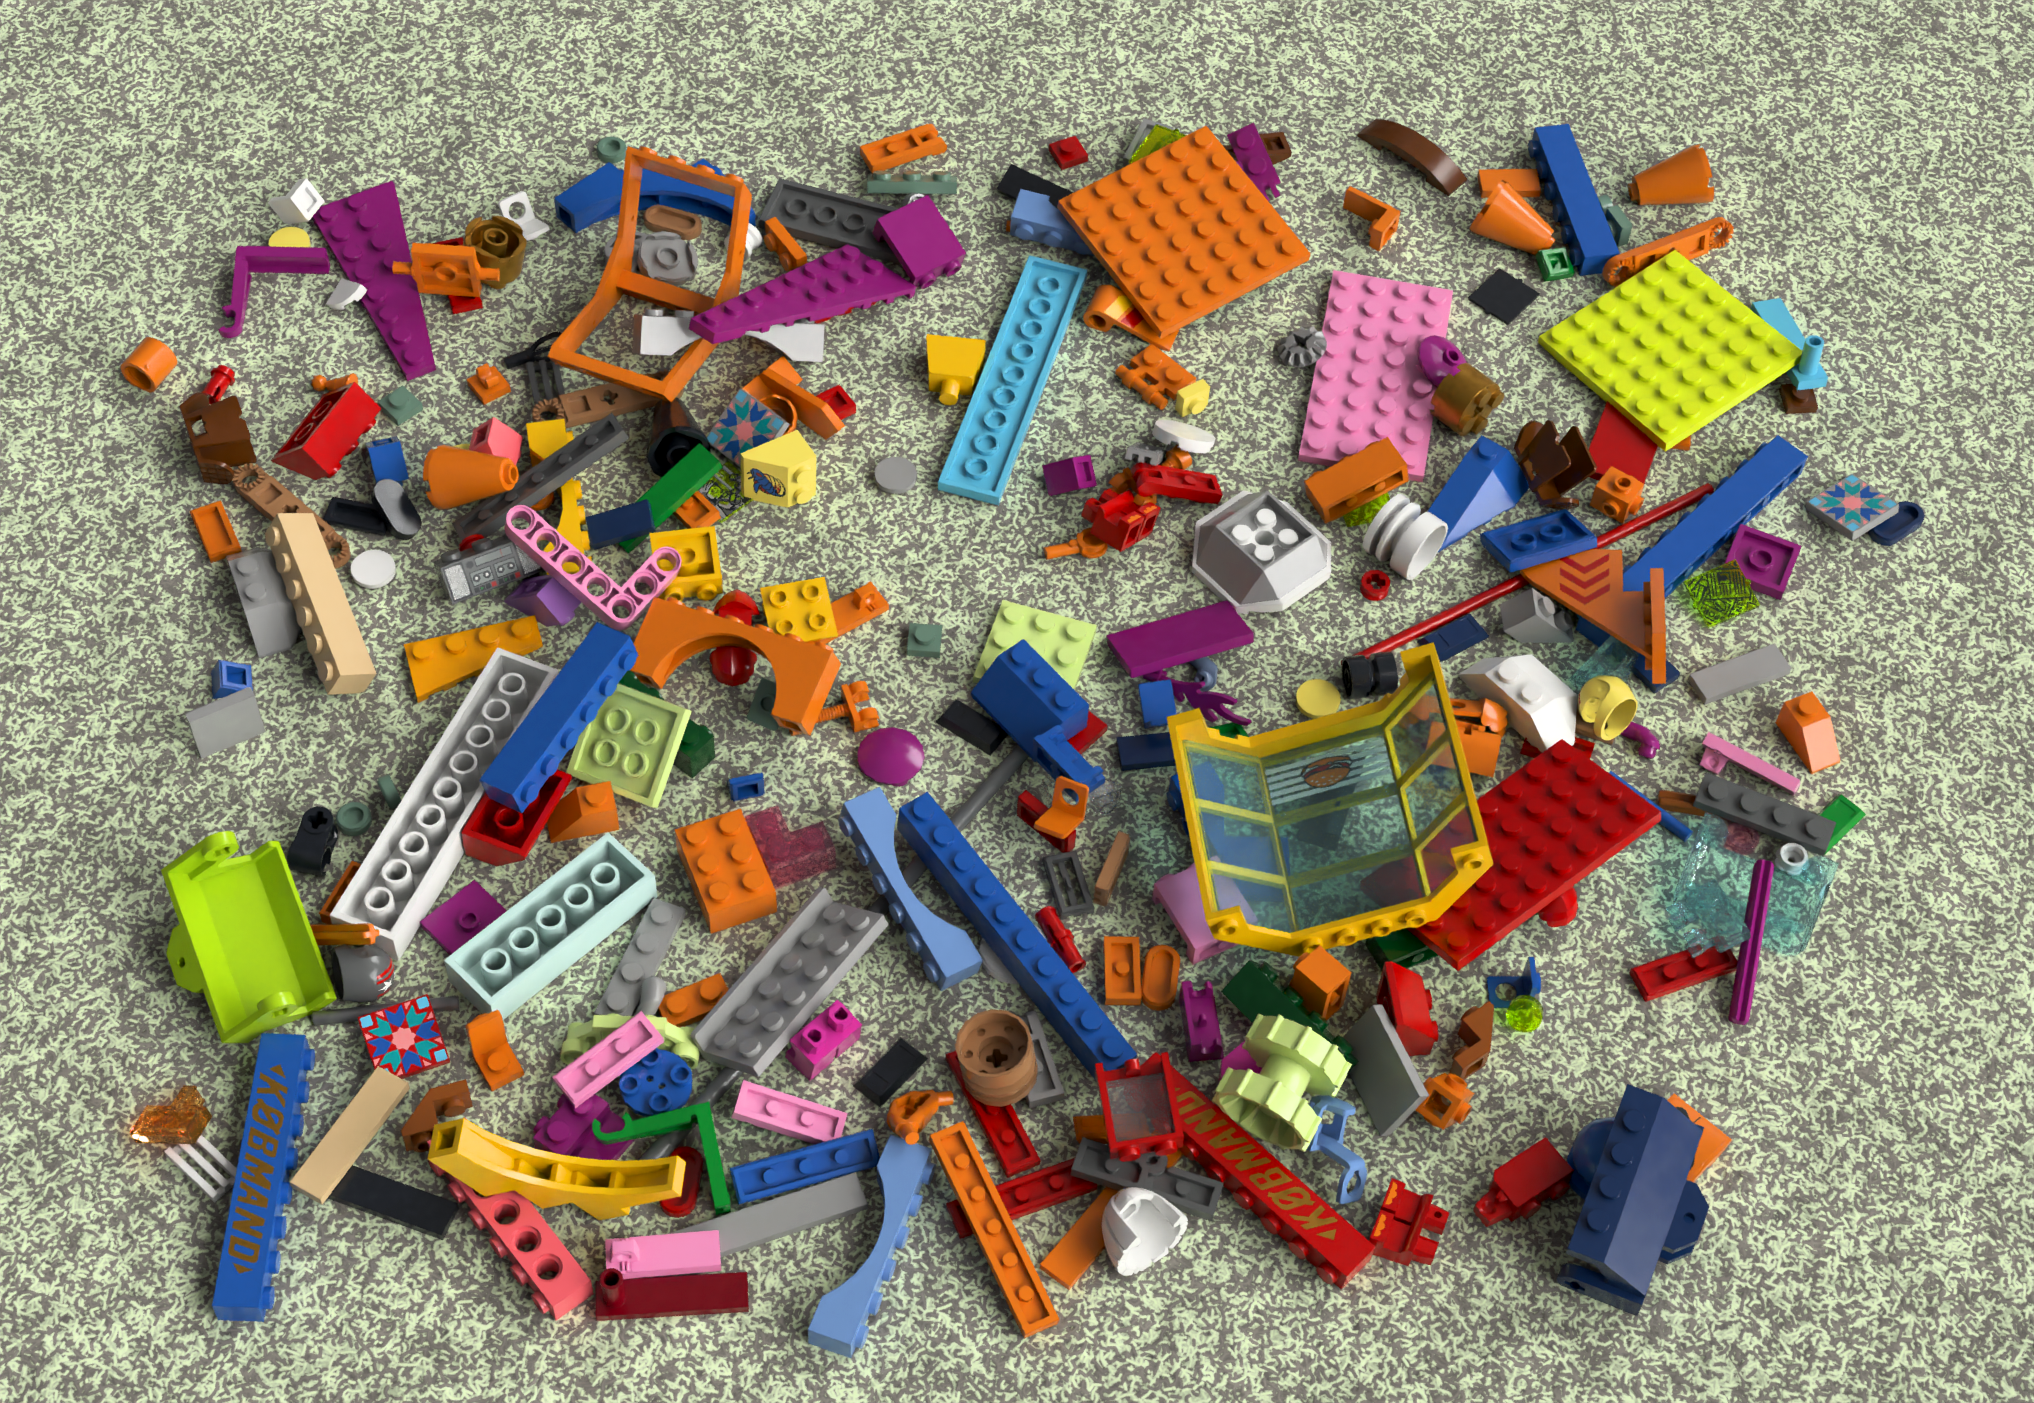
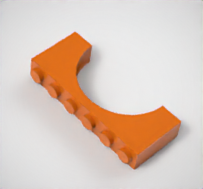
M654 597L633 643L639 656L636 658V662L630 671L637 676L641 683L662 689L674 670L688 658L699 652L720 646H736L752 650L771 663L775 674L776 698L771 712L772 717L780 727L810 736L841 663L834 654L833 648L826 644L816 642L814 645L805 643L803 639L794 634L785 633L784 636L778 635L772 629L761 624H756L755 627L745 625L742 620L731 615H726L725 618H722L701 606L693 609L686 607L683 602L675 598L668 597L667 600Z

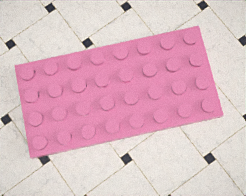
M1333 270L1322 328L1327 341V348L1322 357L1316 361L1298 461L1333 466L1343 457L1352 456L1365 449L1370 443L1388 437L1407 463L1409 480L1423 482L1433 415L1430 413V409L1434 410L1435 408L1431 404V399L1437 386L1422 371L1417 353L1420 343L1425 338L1433 335L1446 338L1453 290Z

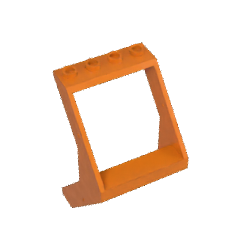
M628 146L625 155L618 232L612 252L595 296L552 344L548 358L558 366L667 402H672L719 343L711 344L704 338L695 340L663 381L575 353V351L617 304L623 294L672 310L694 311V316L739 296L752 194L743 183L744 180L736 175L727 173L724 177L714 174L715 171L705 165L697 164L695 168L686 165V161L673 155L664 158L657 156L658 153L650 148L640 146L638 150ZM643 168L734 197L726 268L715 299L631 272Z

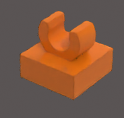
M488 363L476 368V375L467 379L468 386L483 405L511 392L509 383L495 366L489 367Z

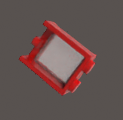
M1168 1052L1161 1053L1160 1062L1140 1065L1139 1059H1129L1124 1062V1068L1104 1071L1103 1063L1095 1064V1077L1110 1159L1119 1158V1161L1122 1162L1139 1159L1141 1154L1151 1152L1164 1156L1173 1154L1178 1151L1177 1148L1183 1147L1184 1134Z

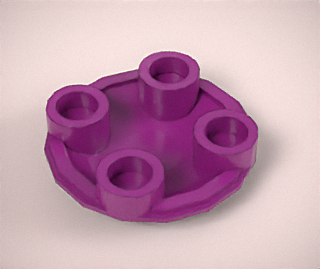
M895 727L880 728L868 734L860 743L857 752L858 767L862 773L875 782L892 784L896 787L906 785L921 770L925 759L923 745L918 738L907 730Z

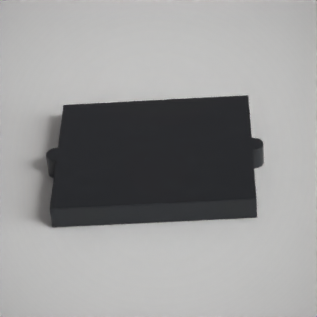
M1499 268L1468 297V300L1485 310V314H1491L1509 325L1539 297L1540 293L1522 283V279H1516Z

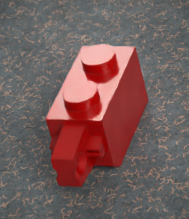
M1545 1137L1494 1170L1491 1183L1489 1184V1191L1475 1204L1473 1212L1486 1227L1506 1218L1511 1222L1520 1216L1528 1219L1539 1211L1542 1206L1541 1202L1549 1197L1555 1201L1569 1190L1570 1186L1568 1183L1574 1170Z

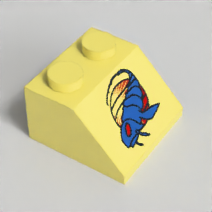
M798 430L740 453L741 495L743 498H752L750 500L788 508L797 503L804 504L812 496L816 495V455Z

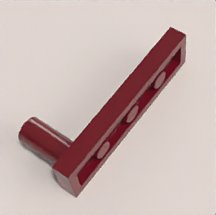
M609 1268L602 1272L600 1281H595L596 1321L749 1312L747 1272L623 1279L622 1273L618 1269Z

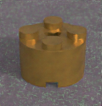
M492 216L491 220H482V217L475 218L467 225L464 235L463 246L475 247L477 261L481 268L500 269L499 282L481 280V283L488 284L494 289H502L507 283L514 281L520 275L523 266L527 240L522 235V228L508 218L502 216Z
M1463 363L1457 366L1461 371L1455 376L1449 373L1437 387L1431 399V404L1435 408L1434 410L1430 409V413L1460 436H1466L1471 431L1477 435L1487 426L1488 419L1486 418L1494 408L1501 404L1504 399V393L1500 391L1497 383L1469 363Z

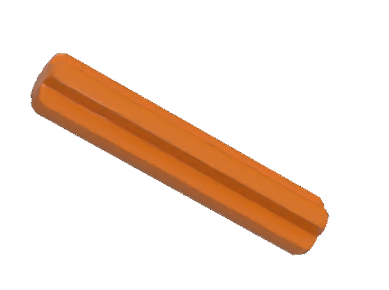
M372 923L310 924L318 946L342 944L372 945L375 943V938L379 936V930L374 929Z

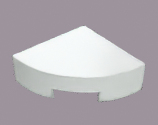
M341 278L326 305L334 310L345 309L344 306L353 300L358 302L364 296L367 289L359 283Z

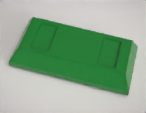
M1838 794L1817 814L1836 822L1825 854L1866 815L1842 794Z

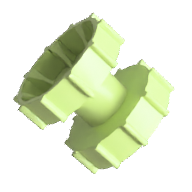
M1258 1014L1245 1036L1247 1039L1242 1048L1248 1051L1250 1056L1257 1062L1256 1065L1258 1067H1262L1260 1073H1255L1249 1068L1247 1070H1233L1228 1067L1215 1089L1216 1093L1212 1102L1216 1103L1225 1114L1241 1128L1251 1133L1253 1137H1258L1279 1146L1282 1150L1286 1148L1300 1149L1305 1152L1322 1118L1315 1114L1314 1110L1307 1104L1308 1101L1301 1098L1304 1091L1313 1097L1315 1095H1329L1335 1098L1352 1064L1345 1060L1338 1051L1337 1045L1331 1044L1325 1038L1312 1031L1311 1027H1305L1285 1019L1279 1014L1277 1017Z

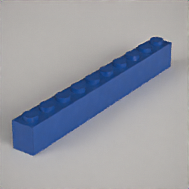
M1779 435L1768 444L1763 442L1749 461L1744 459L1739 464L1733 476L1730 478L1726 476L1720 481L1713 494H1705L1692 513L1689 511L1685 512L1672 531L1670 529L1665 530L1653 548H1645L1633 566L1627 565L1623 568V592L1643 591V582H1650V568H1663L1664 597L1669 596L1737 533L1740 524L1746 525L1801 475L1808 456ZM1577 614L1579 620L1576 630L1603 651H1609L1611 644L1618 639Z
M928 791L900 807L897 830L1091 1076L1096 1080V1063H1103L1104 1071L1124 1068L1126 1060L1136 1059L1137 1053Z

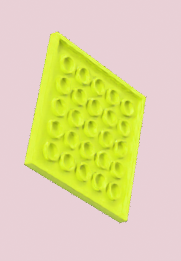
M1676 250L1540 335L1538 343L1559 363L1604 401L1612 404L1665 452L1799 364L1802 355L1801 349Z

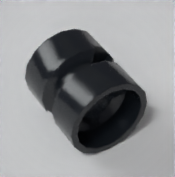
M1392 652L1372 653L1369 659H1366L1364 655L1346 656L1343 658L1342 680L1349 700L1367 698L1370 692H1373L1376 696H1383L1386 693L1393 694L1398 688V673Z

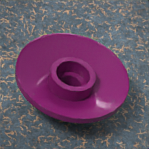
M1429 336L1418 347L1417 354L1420 367L1426 377L1437 387L1449 373L1455 376L1461 371L1457 366L1467 363L1457 346L1441 336Z

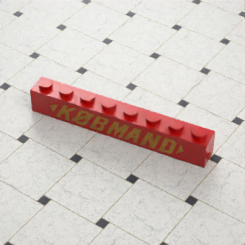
M1155 1052L1142 1065L1158 1063L1161 1056ZM1171 1066L1184 1134L1183 1147L1179 1148L1181 1153L1189 1160L1197 1161L1205 1169L1210 1179L1224 1183L1223 1186L1233 1194L1235 1201L1242 1208L1250 1209L1260 1218L1262 1225L1267 1231L1274 1235L1278 1234L1288 1243L1289 1249L1296 1257L1302 1260L1306 1259L1316 1267L1317 1274L1324 1282L1329 1285L1335 1284L1342 1290L1371 1260L1376 1247ZM1162 1081L1125 1086L1123 1096L1127 1104L1134 1111L1142 1112L1148 1117L1155 1130L1161 1135L1171 1133Z

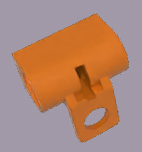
M1455 717L1469 772L1494 777L1502 735L1485 732L1486 726H1483L1481 722ZM1434 722L1428 752L1448 732L1446 723ZM1453 746L1433 765L1459 770Z

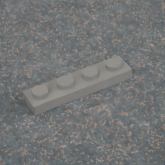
M656 898L652 899L594 1015H607L611 1013L621 1016L635 1015L640 1005L641 985L645 979L656 975L686 915L685 908Z

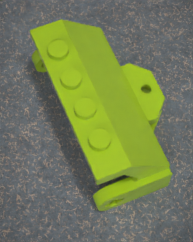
M222 831L204 838L161 869L179 921V925L172 929L166 955L177 986L194 993L205 994L221 1042L249 1043L265 1031L312 1015L315 1011H320L335 1001L337 997L280 842L268 841L251 854L227 859L239 849L236 836L232 831Z

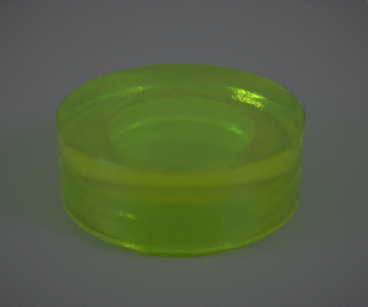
M1520 995L1513 998L1509 1003L1506 1018L1513 1029L1525 1033L1532 1032L1540 1026L1544 1011L1541 1003L1536 998L1529 995Z

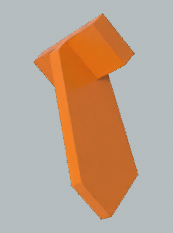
M784 355L742 388L757 400L770 394H776L789 399L796 408L798 420L825 440L845 426L828 403L797 385L803 379Z

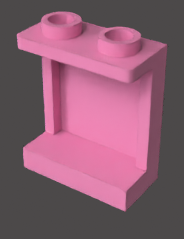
M1216 857L1208 860L1211 863L1219 864ZM1195 863L1175 875H1164L1154 883L1152 900L1155 905L1159 903L1163 905L1187 944L1186 955L1192 965L1239 945L1214 939L1205 919ZM1212 876L1218 911L1239 905L1247 924L1256 926L1257 921L1229 879Z

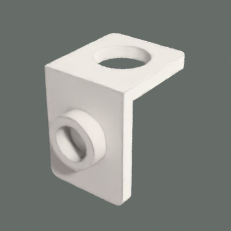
M520 191L498 202L502 217L517 223L522 228V235L527 241L533 240L540 234L550 230L549 225L535 218L526 192ZM514 202H521L524 207L523 214L519 218H511L509 215L510 205Z

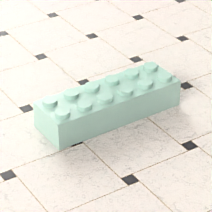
M609 832L447 957L444 962L449 982L482 1014L499 1010L504 1020L651 903L653 898H657L655 875Z

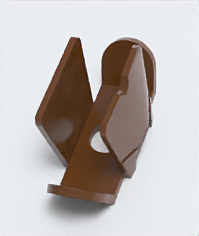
M198 392L179 406L204 482L229 484L234 478V471L231 467L257 462L246 421L239 418L243 413L236 396H230L209 405V398L205 394ZM198 420H202L205 432L195 436L192 425Z
M1547 420L1544 425L1538 421H1530L1522 427L1514 445L1518 456V465H1520L1529 489L1535 493L1540 506H1547L1558 510L1579 507L1578 499L1561 497L1597 470V466L1579 428L1572 426L1559 443L1560 436L1553 421Z

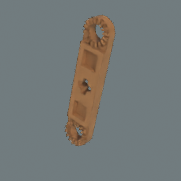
M664 369V371H659L658 373L643 375L663 381L670 371ZM607 383L559 395L558 398L543 399L542 402L538 401V404H535L532 410L533 423L544 421L539 415L542 412L551 411L557 415L556 419L554 418L553 420L564 419L565 427L570 428L602 420L611 413L614 416L654 407L661 399L613 383ZM684 388L676 396L677 398L680 399L684 393ZM609 396L611 400H614V404L609 405L607 401H604V397Z
M250 463V465L244 464L243 467L240 465L238 469L234 470L232 481L236 492L272 522L277 513H313L327 550L331 548L342 550L340 554H337V557L334 555L332 558L330 555L335 569L348 563L351 552L347 540L337 534L328 523L274 477L269 476L257 464L253 465V463ZM248 476H255L258 478L256 479V482L253 481V484L249 483V485L247 483H245L244 485V483L241 482L244 478Z

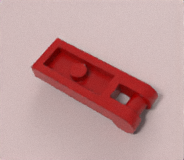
M1145 462L1136 463L1131 468V474L1136 482L1138 494L1142 497L1160 494L1169 498H1183L1197 503L1218 505L1223 496L1216 475L1161 465L1155 466Z

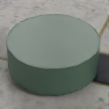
M606 137L598 142L597 156L601 161L613 164L625 158L627 149L626 143L622 139Z
M387 774L378 778L377 783L389 809L397 808L401 798L390 775Z
M350 802L338 810L336 822L343 834L358 836L370 828L372 816L366 805L359 802Z

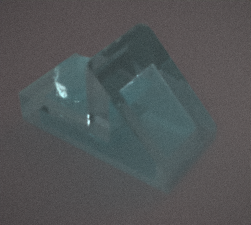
M1610 636L1568 681L1579 692L1588 680L1598 675L1615 676L1626 683L1639 655L1626 644Z

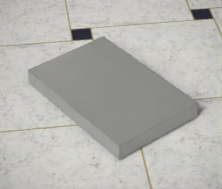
M1379 1004L1372 1005L1343 1038L1352 1045L1354 1050L1351 1054L1359 1061L1350 1070L1349 1074L1380 1136H1387L1392 1134L1429 1094L1383 1005Z

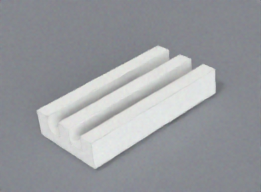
M194 1127L188 1131V1136L185 1139L180 1137L176 1141L177 1145L173 1149L169 1147L164 1151L166 1157L214 1203L234 1186L237 1168ZM195 1142L199 1147H201L221 1168H223L231 1176V1178L226 1180L208 1161H206L191 1146V1144ZM182 1151L220 1185L217 1190L209 1185L179 1156Z

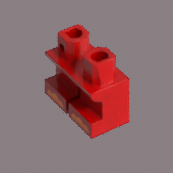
M1111 489L1103 491L1099 500L1092 497L1086 501L1081 517L1093 523L1090 531L1091 534L1121 552L1151 534L1161 507L1152 502L1143 506L1134 502V495L1130 490L1119 495Z
M1392 1178L1369 1239L1376 1247L1373 1255L1408 1267L1411 1260L1431 1265L1439 1242L1420 1236L1422 1228L1442 1235L1450 1212L1431 1204L1434 1195L1423 1194L1421 1196L1404 1189L1405 1183Z

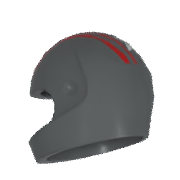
M346 944L332 948L333 976L341 1000L358 1003L374 1002L389 991L394 983L395 967L391 957L383 949L374 945H364L361 948L353 949Z

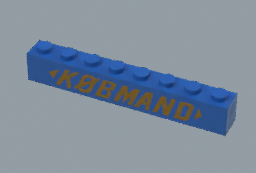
M261 1033L212 1308L218 1320L264 1322L266 1309L271 1310L274 1305L275 1290L274 1286H270L272 1274H278L280 1270L281 1254L280 1251H276L278 1239H284L286 1234L287 1220L286 1216H282L284 1204H290L292 1199V1187L290 1182H288L290 1170H296L298 1164V1149L294 1148L295 1138L301 1137L304 1129L303 1114H300L301 1103L307 1104L310 1086L309 1082L305 1081L307 1071H313L315 1065V1050L310 1049L306 1035Z

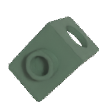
M775 676L761 678L747 715L749 721L772 731H776L779 728L778 723L771 715L776 698Z

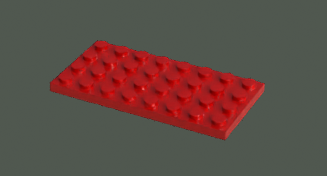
M1561 739L1477 799L1493 865L1437 920L1427 922L1421 927H1409L1406 929L1459 971L1661 821V811L1565 740ZM1469 807L1424 851L1433 891L1456 869L1450 848L1477 841ZM1413 857L1386 864L1360 883L1361 892L1380 908L1423 897Z

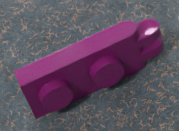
M1254 122L1228 134L1227 137L1238 161L1241 162L1246 175L1268 202L1269 198L1265 191L1270 188L1274 197H1279L1280 194L1276 185L1280 184L1281 181Z

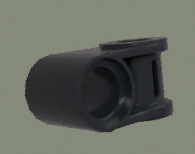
M316 806L304 813L296 837L288 851L287 864L290 871L321 877L326 875V872L323 871L326 864L330 865L332 852L339 834L337 827L333 824L332 813L327 808Z

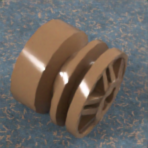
M987 1010L977 1013L965 1021L957 1033L955 1048L968 1092L974 1099L986 1105L1000 1107L1017 1103L1027 1096L1034 1087L1038 1074V1065L1029 1027L1019 1016L1006 1010Z

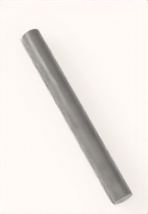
M458 995L429 999L434 1013L460 1010ZM402 1002L313 1012L314 1026L355 1022L358 1021L357 1017Z

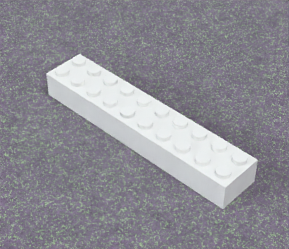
M497 647L331 912L332 924L372 923L374 929L379 930V936L375 938V943L372 945L383 949L392 959L400 960L419 929L420 921L428 914L465 853L461 832L485 793L479 779L559 674L558 669Z

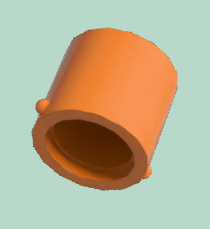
M146 337L121 364L120 369L130 384L152 393L176 367L177 358L167 345L155 338Z

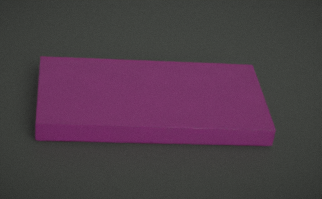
M1228 600L1112 633L1106 635L1108 647L1129 676L1135 678L1254 642V635L1252 630Z

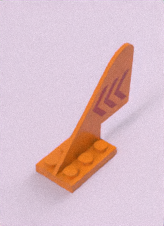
M1590 549L1520 570L1521 576L1532 586L1645 656V670H1652V684H1666V624L1663 568H1650V582H1643V591L1623 592L1622 550Z

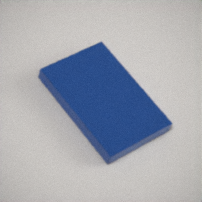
M1567 509L1480 534V541L1483 547L1510 573L1597 547V537Z

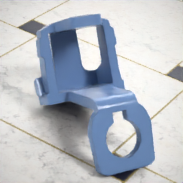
M1328 1095L1314 1096L1311 1098L1309 1106L1317 1116L1322 1118L1324 1110L1333 1112L1335 1115L1332 1124H1321L1320 1122L1306 1150L1310 1152L1320 1150L1345 1167L1339 1179L1336 1202L1346 1204L1358 1201L1363 1194L1367 1169L1364 1160L1360 1156L1343 1146L1346 1120L1349 1115L1355 1114L1356 1108L1348 1102L1332 1098ZM1355 1174L1357 1177L1356 1185L1347 1194L1348 1183Z

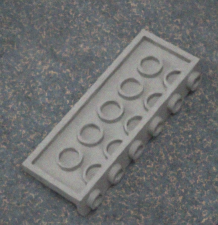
M818 887L692 1031L690 1036L703 1058L759 1077L889 925L884 915L834 902L826 888Z

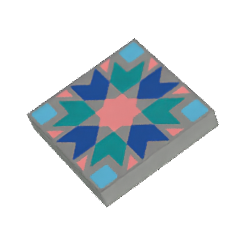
M740 388L707 435V439L714 448L741 468L740 453L781 437L790 424L746 390Z
M1850 474L1806 501V509L1853 541L1897 514L1899 504L1859 477Z

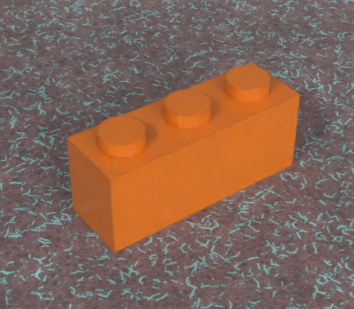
M1386 437L1380 441L1370 443L1365 449L1352 456L1343 457L1337 464L1324 471L1313 473L1304 481L1308 499L1326 524L1408 482L1409 477L1407 463L1390 439Z

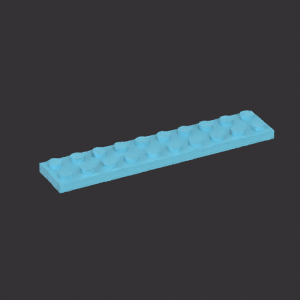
M1029 255L938 480V490L999 506L1086 282L1087 269Z

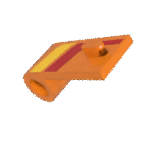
M1113 285L1098 286L1083 315L1084 323L1090 328L1107 332L1115 324L1157 348L1168 352L1180 330L1178 329L1160 339L1124 292Z

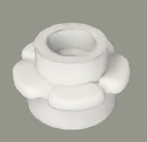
M1787 843L1776 851L1775 865L1780 871H1786L1788 875L1796 876L1801 874L1802 870L1807 869L1809 865L1808 854L1801 845ZM1788 859H1793L1794 863L1789 862Z

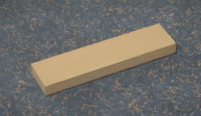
M378 1066L290 1181L291 1187L323 1205L410 1089L409 1083Z

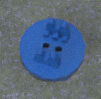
M656 1048L620 1075V1094L626 1106L634 1113L644 1117L680 1109L687 1103L692 1092V1071L687 1063L677 1054Z

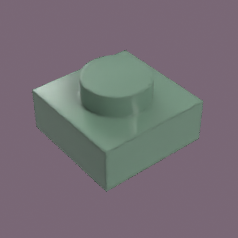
M403 385L377 401L378 405L382 408L381 411L397 426L423 410L422 403Z
M910 623L907 656L940 658L943 625Z

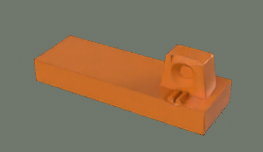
M871 581L831 603L838 637L889 610V603ZM838 637L809 641L805 643L814 645L816 642L827 644Z

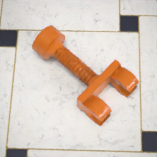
M1175 445L1166 452L1167 460L1160 464L1161 466L1185 470L1192 465V458L1188 451L1181 450V448H1178V445ZM1128 467L1109 481V484L1112 485L1109 489L1119 495L1130 487L1137 493L1134 497V502L1140 506L1149 502L1155 505L1157 503V494L1149 497H1142L1138 494L1136 482L1133 480L1131 470Z
M856 681L849 686L847 684L841 685L843 704L823 708L816 723L845 716L849 718L854 733L878 727L877 719L880 718L876 708L868 707L857 712L855 703L870 699L867 683L865 681ZM789 730L791 736L802 734Z

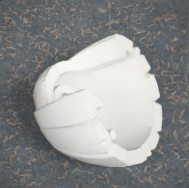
M1128 1187L1118 1191L1109 1200L1102 1217L1103 1239L1108 1256L1115 1269L1124 1276L1132 1275L1133 1272L1137 1274L1138 1271H1143L1149 1267L1151 1262L1155 1263L1169 1253L1168 1248L1173 1249L1182 1238L1180 1235L1184 1234L1187 1228L1186 1225H1188L1187 1217L1173 1204L1150 1190Z

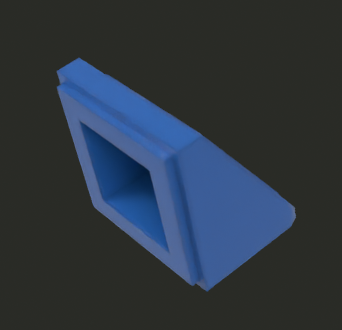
M218 660L211 671L212 699L226 697L247 687H251L253 691L251 665Z
M763 772L726 781L730 798L733 802L765 794Z

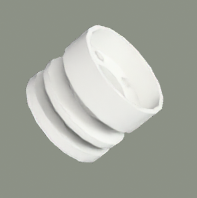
M1397 494L1375 516L1366 532L1362 546L1364 551L1370 555H1376L1380 562H1385L1391 558V569L1407 580H1413L1438 553L1445 540L1448 526L1447 523L1430 512L1420 515V505L1410 503L1409 498L1403 494Z

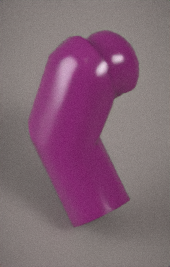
M1631 721L1628 727L1620 734L1641 743L1638 749V754L1653 759L1657 749L1660 750L1659 740L1645 726Z

